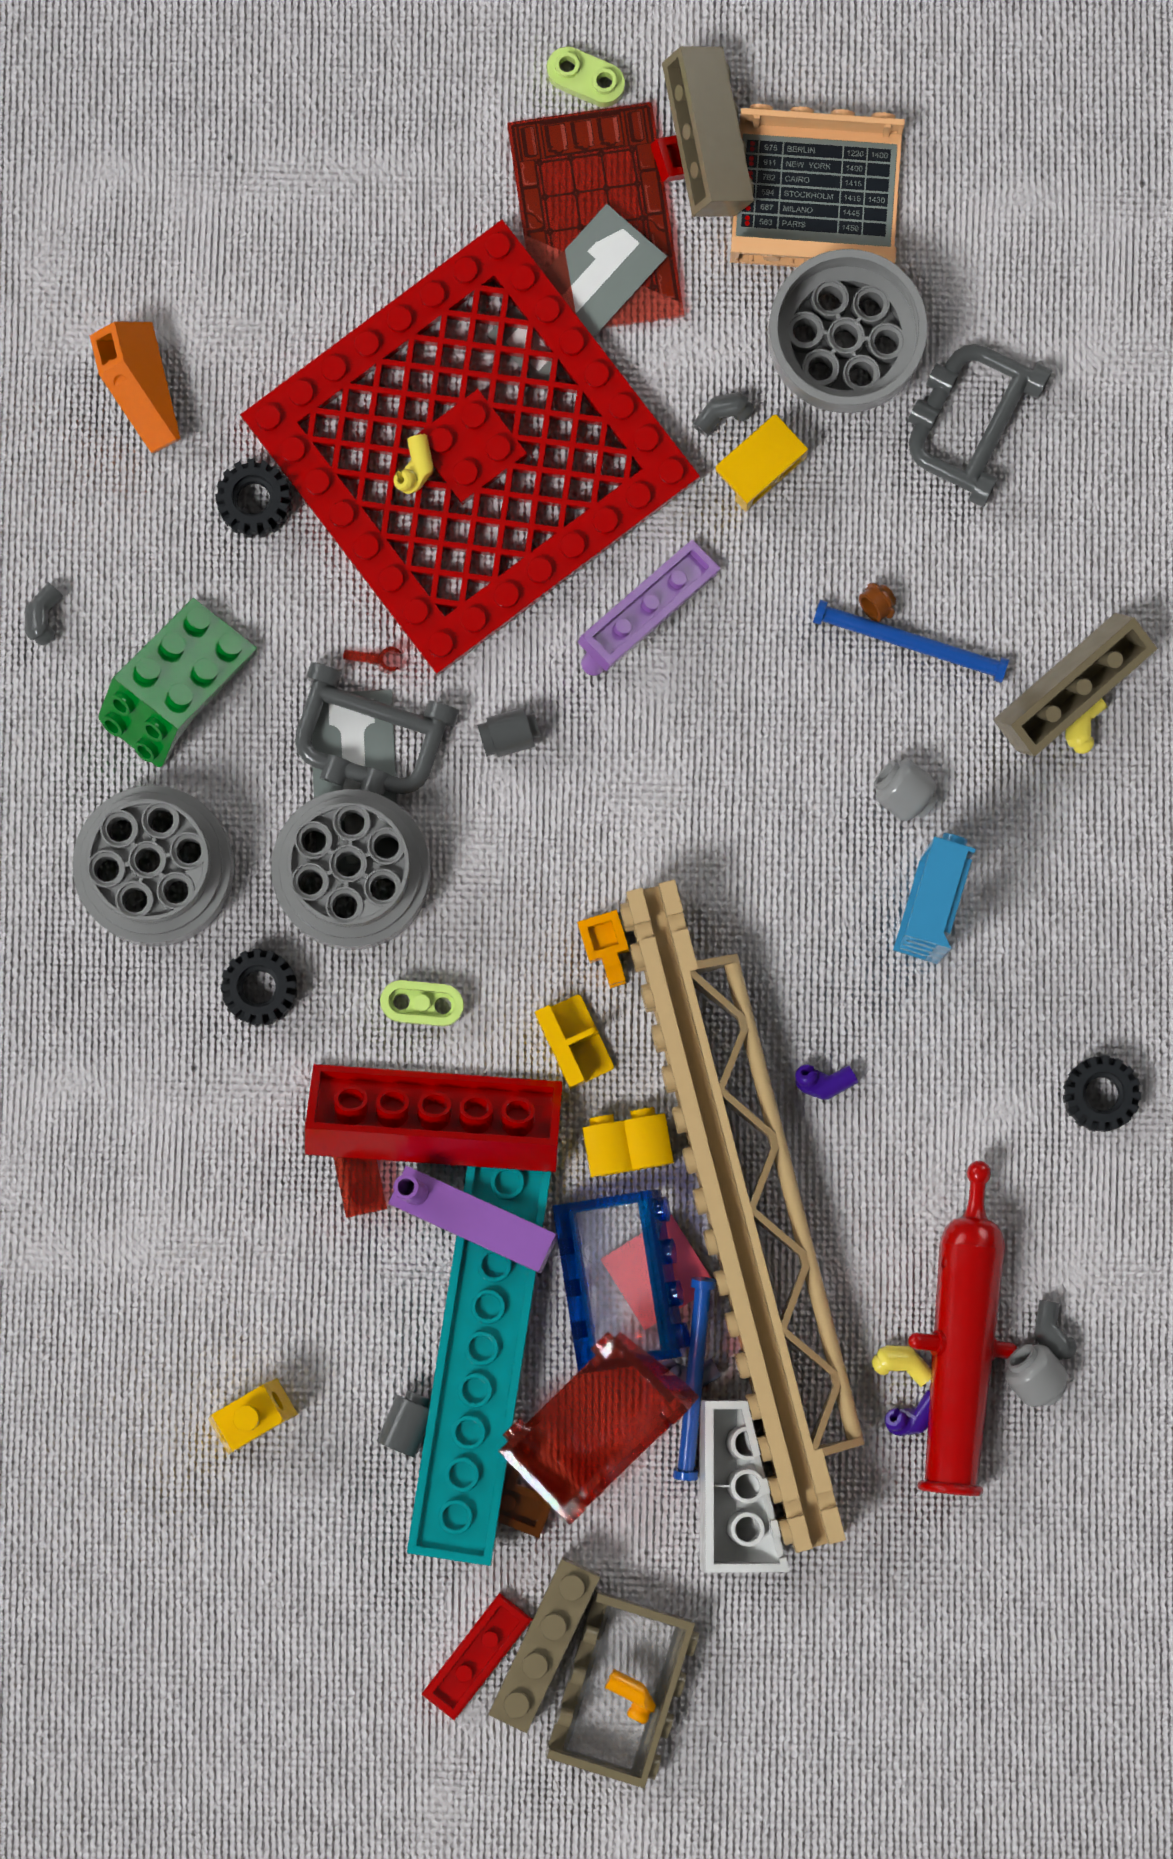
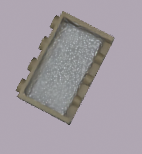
M595 1590L545 1751L546 1757L645 1789L647 1779L655 1780L662 1756L655 1753L660 1737L667 1739L673 1724L674 1714L668 1713L673 1696L680 1698L685 1685L687 1673L681 1672L685 1655L692 1657L697 1646L699 1632L693 1631L695 1623L690 1619ZM613 1669L642 1682L646 1686L656 1704L655 1713L651 1712L647 1723L641 1724L629 1718L627 1711L631 1707L632 1702L604 1688Z

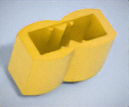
M655 1107L630 1111L631 1119L615 1122L614 1114L589 1118L590 1126L582 1127L590 1178L673 1164L665 1113L656 1114Z

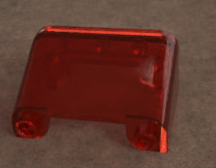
M608 1331L590 1349L595 1356L527 1423L520 1417L502 1435L508 1442L498 1452L569 1525L586 1510L585 1507L592 1503L661 1434L667 1431L672 1424L674 1425L699 1398V1395L687 1383L621 1331L615 1337Z

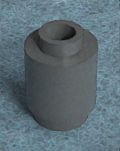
M524 707L487 717V722L477 725L486 757L497 754V757H502L535 747L533 739L541 737L535 714L526 715Z

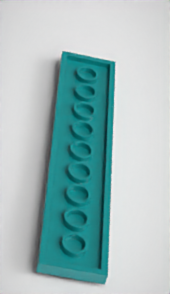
M467 1166L463 1192L543 1228L552 1172ZM457 1235L407 1553L491 1566L536 1271Z

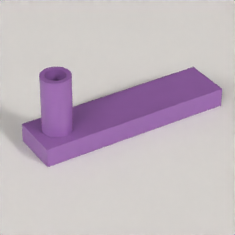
M690 540L581 635L577 643L586 651L581 660L582 669L591 676L600 675L604 670L608 671L715 577L721 568L693 540Z
M405 1166L402 1175L395 1180L393 1185L394 1192L388 1202L391 1206L540 1274L559 1236L408 1166Z

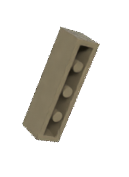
M680 46L662 62L692 217L736 216L754 201V185L748 173L745 158L746 145L741 138L738 123V106L734 101L730 84V67L726 62L723 47Z
M1114 613L996 716L993 721L1016 751L1035 757L1158 648L1135 617Z
M562 1556L488 1715L520 1731L528 1732L596 1588L600 1574Z

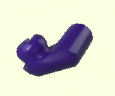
M810 1064L801 1065L795 1072L796 1086L803 1093L821 1100H828L858 1084V1080L849 1065L831 1075L814 1069V1066Z
M927 1390L915 1408H893L889 1410L884 1417L887 1429L897 1436L925 1432L928 1428L930 1391Z

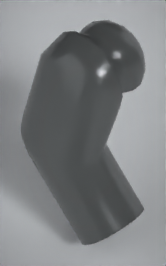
M739 392L715 396L692 423V426L698 432L708 437L722 418L734 416L736 420L746 421L753 414L754 407L748 401V397Z

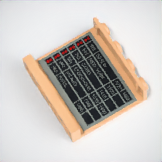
M752 104L749 108H741L739 128L741 138L746 145L745 158L749 177L754 185V201L736 216H733L730 263L799 267L807 260L825 252L854 249L877 254L895 264V233L901 142L905 119H896L894 114L886 112L873 113L871 117L855 116L853 111L844 109L833 110L830 114L814 113L812 108L801 106L792 107L790 111L773 110V107L767 104Z

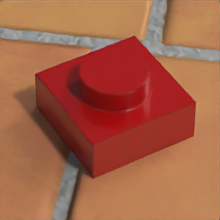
M676 135L657 138L650 146L662 183L685 179Z

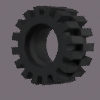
M247 459L248 463L241 464L240 461L235 463V468L231 471L227 468L223 473V480H219L216 486L218 493L215 494V499L223 521L232 528L233 532L238 535L243 533L247 538H253V535H259L262 538L266 537V533L269 531H273V533L278 531L281 522L285 524L288 519L287 513L291 511L292 496L288 483L278 468L275 466L274 468L271 467L269 462L263 460L261 463H257L255 459ZM250 484L262 485L268 490L270 495L268 506L256 514L243 511L238 504L240 491Z
M253 949L250 952L244 951L240 953L239 957L233 958L228 963L229 967L227 970H224L222 974L223 982L220 984L223 994L222 999L230 1012L238 1019L256 1026L260 1024L270 1025L276 1020L280 1021L283 1019L288 1010L291 1011L294 1006V999L297 998L298 994L297 978L293 969L284 958L270 950ZM257 971L270 974L275 981L274 995L264 1003L249 1001L243 991L246 978Z
M1106 1055L1088 1058L1073 1068L1068 1074V1079L1064 1082L1063 1103H1066V1111L1069 1116L1076 1120V1124L1086 1127L1087 1130L1107 1132L1117 1129L1128 1123L1139 1108L1138 1102L1141 1100L1142 1092H1139V1085H1141L1139 1078H1135L1134 1070L1130 1066L1127 1067L1123 1064V1060L1119 1058L1114 1059ZM1106 1078L1116 1086L1118 1091L1117 1101L1110 1109L1098 1110L1089 1104L1086 1098V1089L1093 1079Z

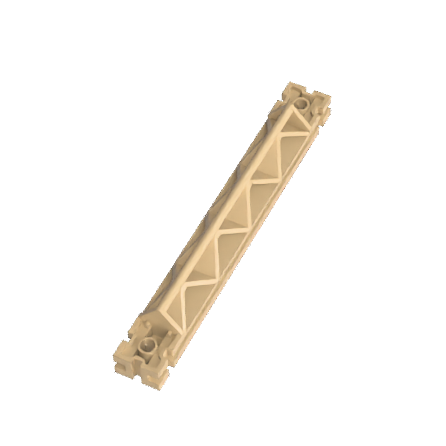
M675 879L659 883L655 887L627 891L626 903L620 904V913L625 932L633 931L637 943L630 945V952L636 973L644 971L647 984L641 985L640 991L646 1013L654 1011L657 1025L651 1026L656 1053L665 1052L668 1065L663 1066L661 1072L667 1094L675 1092L678 1106L672 1107L671 1111L677 1134L684 1132L686 1134L689 1147L682 1150L688 1175L696 1173L699 1188L692 1191L698 1215H707L710 1229L703 1231L709 1256L717 1254L720 1271L713 1272L714 1279L717 1281L716 1287L719 1297L727 1295L731 1309L730 1312L724 1313L726 1326L730 1338L738 1336L742 1352L734 1354L740 1379L749 1378L752 1393L745 1395V1399L748 1401L752 1420L759 1419L763 1434L756 1437L761 1460L763 1462L770 1461L773 1476L766 1477L771 1500L774 1504L781 1502L784 1517L777 1518L782 1542L785 1546L791 1544L792 1549L799 1553L813 1549L816 1546L845 1541L846 1538L824 1456L864 1445L865 1441L738 954L696 961ZM724 967L733 1004L700 975ZM695 989L735 1018L739 1026L740 1032L720 1082L718 1081ZM743 1043L764 1123L725 1090ZM725 1105L768 1138L770 1150L750 1199ZM773 1162H775L795 1242L756 1209ZM755 1222L797 1254L801 1268L780 1317ZM804 1281H806L826 1361L787 1329ZM786 1340L827 1372L830 1377L832 1386L811 1436ZM837 1401L846 1439L820 1445L834 1403Z

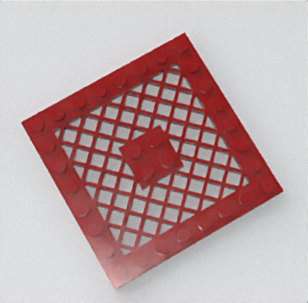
M503 219L240 414L256 438L437 676L700 480V475ZM496 280L501 288L487 285ZM474 295L471 313L454 310ZM481 295L502 297L500 316L478 314ZM509 299L526 320L507 317ZM448 319L470 322L467 341L446 338ZM441 320L439 337L421 335ZM477 323L498 326L496 345L474 342ZM505 327L527 329L525 349L503 346ZM534 331L550 352L532 350ZM416 344L437 346L434 365L413 363ZM408 345L406 362L389 359ZM444 347L466 350L463 369L442 367ZM473 351L494 354L492 373L470 370ZM501 355L523 358L521 377L499 374ZM530 359L552 362L549 381L527 378ZM558 364L563 367L575 384L556 382ZM383 368L404 371L402 390L380 387ZM375 369L373 386L355 384ZM411 372L433 374L430 394L409 391ZM440 375L462 378L459 398L437 395ZM469 379L490 382L488 401L479 389L466 397ZM497 383L519 386L517 405L495 402ZM526 387L548 390L545 409L523 406ZM555 391L577 394L574 413L552 410ZM350 392L371 395L369 414L348 412ZM342 394L340 411L323 408ZM583 395L599 416L581 414ZM379 396L400 399L397 418L376 416ZM407 400L429 403L426 422L405 419ZM436 404L454 406L434 421ZM496 412L515 414L512 433ZM522 415L544 418L541 437L519 435ZM317 417L339 419L336 439L315 436ZM310 418L306 434L300 427V424ZM551 419L573 422L570 441L548 439ZM346 421L367 423L365 443L343 440ZM579 423L601 426L599 445L577 442ZM375 424L396 427L393 447L372 444ZM608 427L625 449L605 446ZM403 428L421 430L416 435H427L433 467L444 481L427 480L422 488L416 492L414 507L392 505L395 489L393 478L397 472L399 456L411 458L409 449L401 448ZM521 444L540 446L537 466L518 464L528 457ZM315 445L334 448L332 467ZM547 447L569 450L566 470L544 467ZM342 449L363 452L360 471L339 468ZM575 451L597 454L595 474L573 471ZM371 453L392 455L389 475L368 472ZM604 455L626 458L624 478L601 475ZM632 460H634L641 470L630 477ZM507 472L504 491L486 488ZM514 472L536 475L533 494L511 492ZM542 476L564 478L562 498L540 495ZM339 477L359 480L356 499ZM571 480L593 482L591 502L569 499ZM366 481L388 484L385 504L364 501ZM600 483L618 486L598 501ZM424 489L445 491L443 511L421 509ZM452 493L462 505L474 497L471 515L450 512ZM481 496L503 499L500 519L478 516ZM510 500L532 503L529 523L507 520ZM538 504L560 507L558 527L536 524ZM567 508L586 510L565 526ZM364 510L384 512L381 532ZM391 513L412 516L410 536L388 533ZM420 517L441 520L438 540L417 537ZM448 521L470 524L467 544L445 541ZM477 525L499 528L496 548L474 545ZM506 529L528 532L525 551L503 549ZM534 532L553 535L532 551ZM389 542L408 544L406 564ZM415 546L437 548L434 568L413 566ZM444 549L466 552L463 572L441 569ZM473 553L495 556L492 576L470 573ZM502 557L520 559V561L499 576ZM413 574L433 577L430 596ZM440 578L462 581L459 601L437 598ZM469 582L488 584L466 600ZM438 607L453 608L454 610L444 616Z

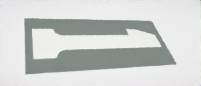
M606 204L549 266L544 274L594 338L667 256ZM515 305L507 313L508 318L526 320ZM497 325L487 335L495 344L498 333ZM505 327L503 346L525 349L527 329ZM534 331L532 350L550 352ZM510 356L522 367L523 358ZM530 359L528 373L535 379L549 381L552 362ZM558 364L557 377L564 371L560 364Z
M392 690L350 692L392 706ZM323 702L312 735L313 747L319 752L338 756L352 763L378 769L396 777L393 724ZM313 767L314 798L336 790L360 789V782L348 778L345 779L343 786L320 779L322 770ZM385 791L384 797L397 804L396 793ZM358 814L346 816L341 824L342 831L349 835L359 833L364 827V818ZM315 832L316 853L321 851L326 845V836L321 832ZM390 837L383 838L376 845V854L381 858H391L398 852L399 843ZM353 855L343 857L338 863V872H358L361 867L360 859Z

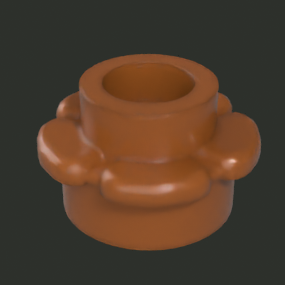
M869 583L865 591L859 595L860 606L871 620L879 622L885 617L890 619L894 616L893 606L896 605V598L886 585L882 584L879 586L876 583Z

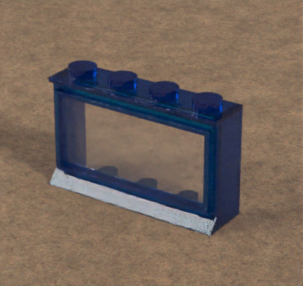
M661 1189L552 1205L556 1233L559 1235L557 1240L578 1373L687 1356L686 1348L690 1346V1333L686 1322H681L679 1306L683 1305L684 1302L683 1289L680 1281L675 1280L673 1264L677 1262V1251L674 1240L672 1238L668 1239L666 1222L670 1221V1206L665 1196L662 1197Z

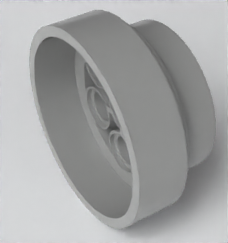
M854 249L825 252L801 264L781 285L773 302L768 324L770 356L782 381L794 394L805 402L831 412L856 413L876 408L895 397L913 377L920 363L927 340L926 310L921 295L912 280L904 271L888 259L871 252ZM832 294L840 301V307L832 311L825 310L820 306L818 299L822 295ZM864 300H873L879 304L881 312L876 316H866L861 312L859 304ZM799 326L810 327L815 333V338L807 343L800 342L794 337L793 330ZM842 331L849 332L854 336L856 344L851 348H841L835 343L834 336ZM888 337L896 344V350L890 354H883L876 349L874 342L878 338ZM822 363L829 368L831 376L825 380H816L809 374L808 369L813 364ZM855 369H863L870 374L871 382L865 386L855 385L850 380L849 373Z
M165 786L135 787L107 799L94 810L84 823L73 852L74 883L86 910L102 927L113 935L141 946L159 947L173 945L186 941L202 932L222 911L230 895L234 879L233 851L228 836L220 822L203 803L193 796ZM168 812L172 814L173 824L168 831L163 833L153 831L152 820L158 813ZM120 821L130 822L132 825L130 837L122 842L114 841L111 837L113 826ZM191 842L199 844L201 846L200 858L194 863L182 862L180 859L182 847ZM146 852H157L160 856L158 868L153 872H142L139 868L141 856ZM110 860L116 861L119 865L117 877L109 882L101 881L98 876L101 864ZM183 882L187 884L188 896L184 901L180 903L168 901L167 890L173 883ZM135 891H142L147 896L145 908L140 912H129L126 907L128 896Z
M344 789L317 796L292 814L276 840L272 854L271 875L279 904L288 918L301 932L325 946L342 950H362L382 945L394 939L416 919L423 908L429 892L431 862L428 848L420 829L403 808L377 793L358 789ZM350 814H358L364 818L363 829L355 835L346 834L341 829L343 819ZM312 832H321L326 836L325 847L317 853L306 851L303 845L305 837ZM386 837L393 838L399 843L396 855L388 859L381 858L376 854L377 843ZM353 855L361 861L360 870L350 877L341 875L338 872L339 861L345 856ZM309 873H316L323 880L321 889L312 895L303 893L300 889L302 878ZM380 879H389L395 884V892L387 900H378L372 895L373 885ZM342 897H351L357 901V910L349 918H340L335 915L334 906Z

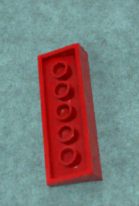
M313 1064L305 1122V1155L556 1172L563 1081Z

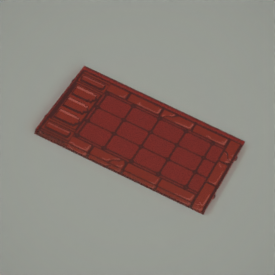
M652 102L626 106L619 105L612 108L543 118L538 117L536 119L507 123L525 248L573 312L576 314L565 249L598 212L608 204L667 257L602 329L684 317L665 185L662 183L650 146L657 139Z

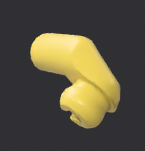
M426 434L407 438L411 461L401 472L397 471L393 478L395 487L403 493L412 494L419 491L433 473L434 467Z
M1102 698L1065 730L1067 744L1069 747H1073L1076 753H1088L1094 746V738L1091 737V720L1107 708Z
M886 1345L878 1349L877 1354L872 1358V1367L880 1375H887L890 1371H906L920 1387L931 1379L930 1366L910 1346Z

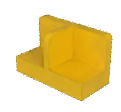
M773 415L718 463L715 471L736 493L735 501L746 512L807 458L809 449L777 415Z
M575 995L551 1007L547 1005L534 1012L570 1090L613 1070V1062L581 995Z

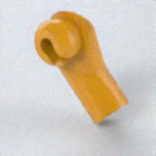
M613 1669L604 1688L632 1702L631 1707L627 1711L629 1718L641 1724L647 1723L651 1712L655 1713L656 1704L646 1686L642 1682Z

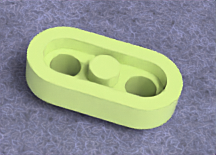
M573 47L559 48L548 59L547 75L555 88L599 107H610L621 100L625 90V79L621 70L615 65ZM565 61H570L575 67L572 71L565 72L560 69V65ZM602 77H607L612 81V84L607 88H602L597 84V81Z
M397 980L384 988L380 998V1005L384 1014L390 1020L398 1023L447 1027L455 1024L461 1018L464 1010L461 994L457 989L446 984ZM398 995L409 997V1006L404 1010H399L394 1006V1000ZM440 999L449 1000L451 1002L450 1011L445 1014L438 1013L435 1009L436 1002Z

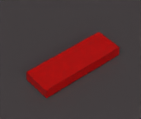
M499 1592L421 1695L455 1721L533 1618Z

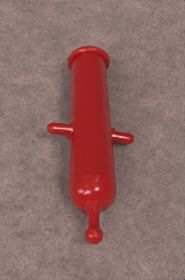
M975 1161L968 1166L967 1178L970 1181L967 1208L962 1217L950 1221L941 1236L934 1331L932 1334L913 1333L908 1338V1344L911 1348L930 1351L932 1354L925 1479L917 1484L918 1489L926 1492L962 1496H981L983 1494V1488L977 1484L992 1361L995 1358L1008 1359L1017 1349L1014 1343L997 1341L995 1338L1005 1243L999 1226L988 1220L984 1205L986 1183L991 1177V1168L984 1161Z

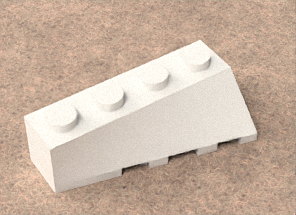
M701 1400L699 1417L700 1570L705 1573L790 1572L781 1541L778 1521L775 1517L770 1497L768 1481L765 1477L760 1457L761 1453L748 1401Z

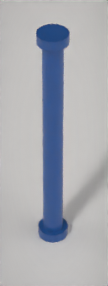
M821 599L819 601L813 620L815 624L821 625V622L835 625L994 676V681L1002 683L1009 659L1003 657L1000 658V661L829 607L827 606V601Z
M708 1277L691 1278V1287L695 1288L683 1418L678 1467L673 1469V1478L682 1481L698 1480L699 1471L695 1469L710 1300L711 1290L716 1289L717 1282L716 1279Z

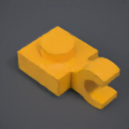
M617 910L578 921L577 925L589 963L602 960L610 989L626 984L618 955L629 952V947Z

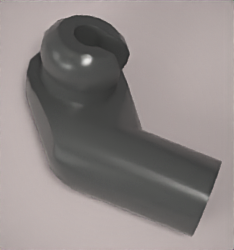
M49 582L30 601L24 611L25 633L30 640H35L38 645H47L54 638L55 630L48 625V613L63 597Z
M1039 1300L1034 1333L1037 1342L1047 1346L1059 1360L1072 1358L1077 1350L1076 1341L1072 1337L1068 1338L1057 1326L1060 1303Z

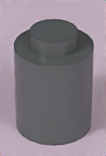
M407 1390L405 1397L396 1394L377 1442L416 1458L425 1436L429 1413L428 1405L431 1399Z

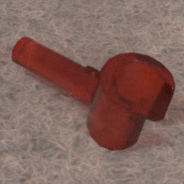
M387 647L381 653L345 649L343 659L377 665L383 673L393 674L399 668L387 666L383 661V657L386 654L401 656L402 653L395 647Z

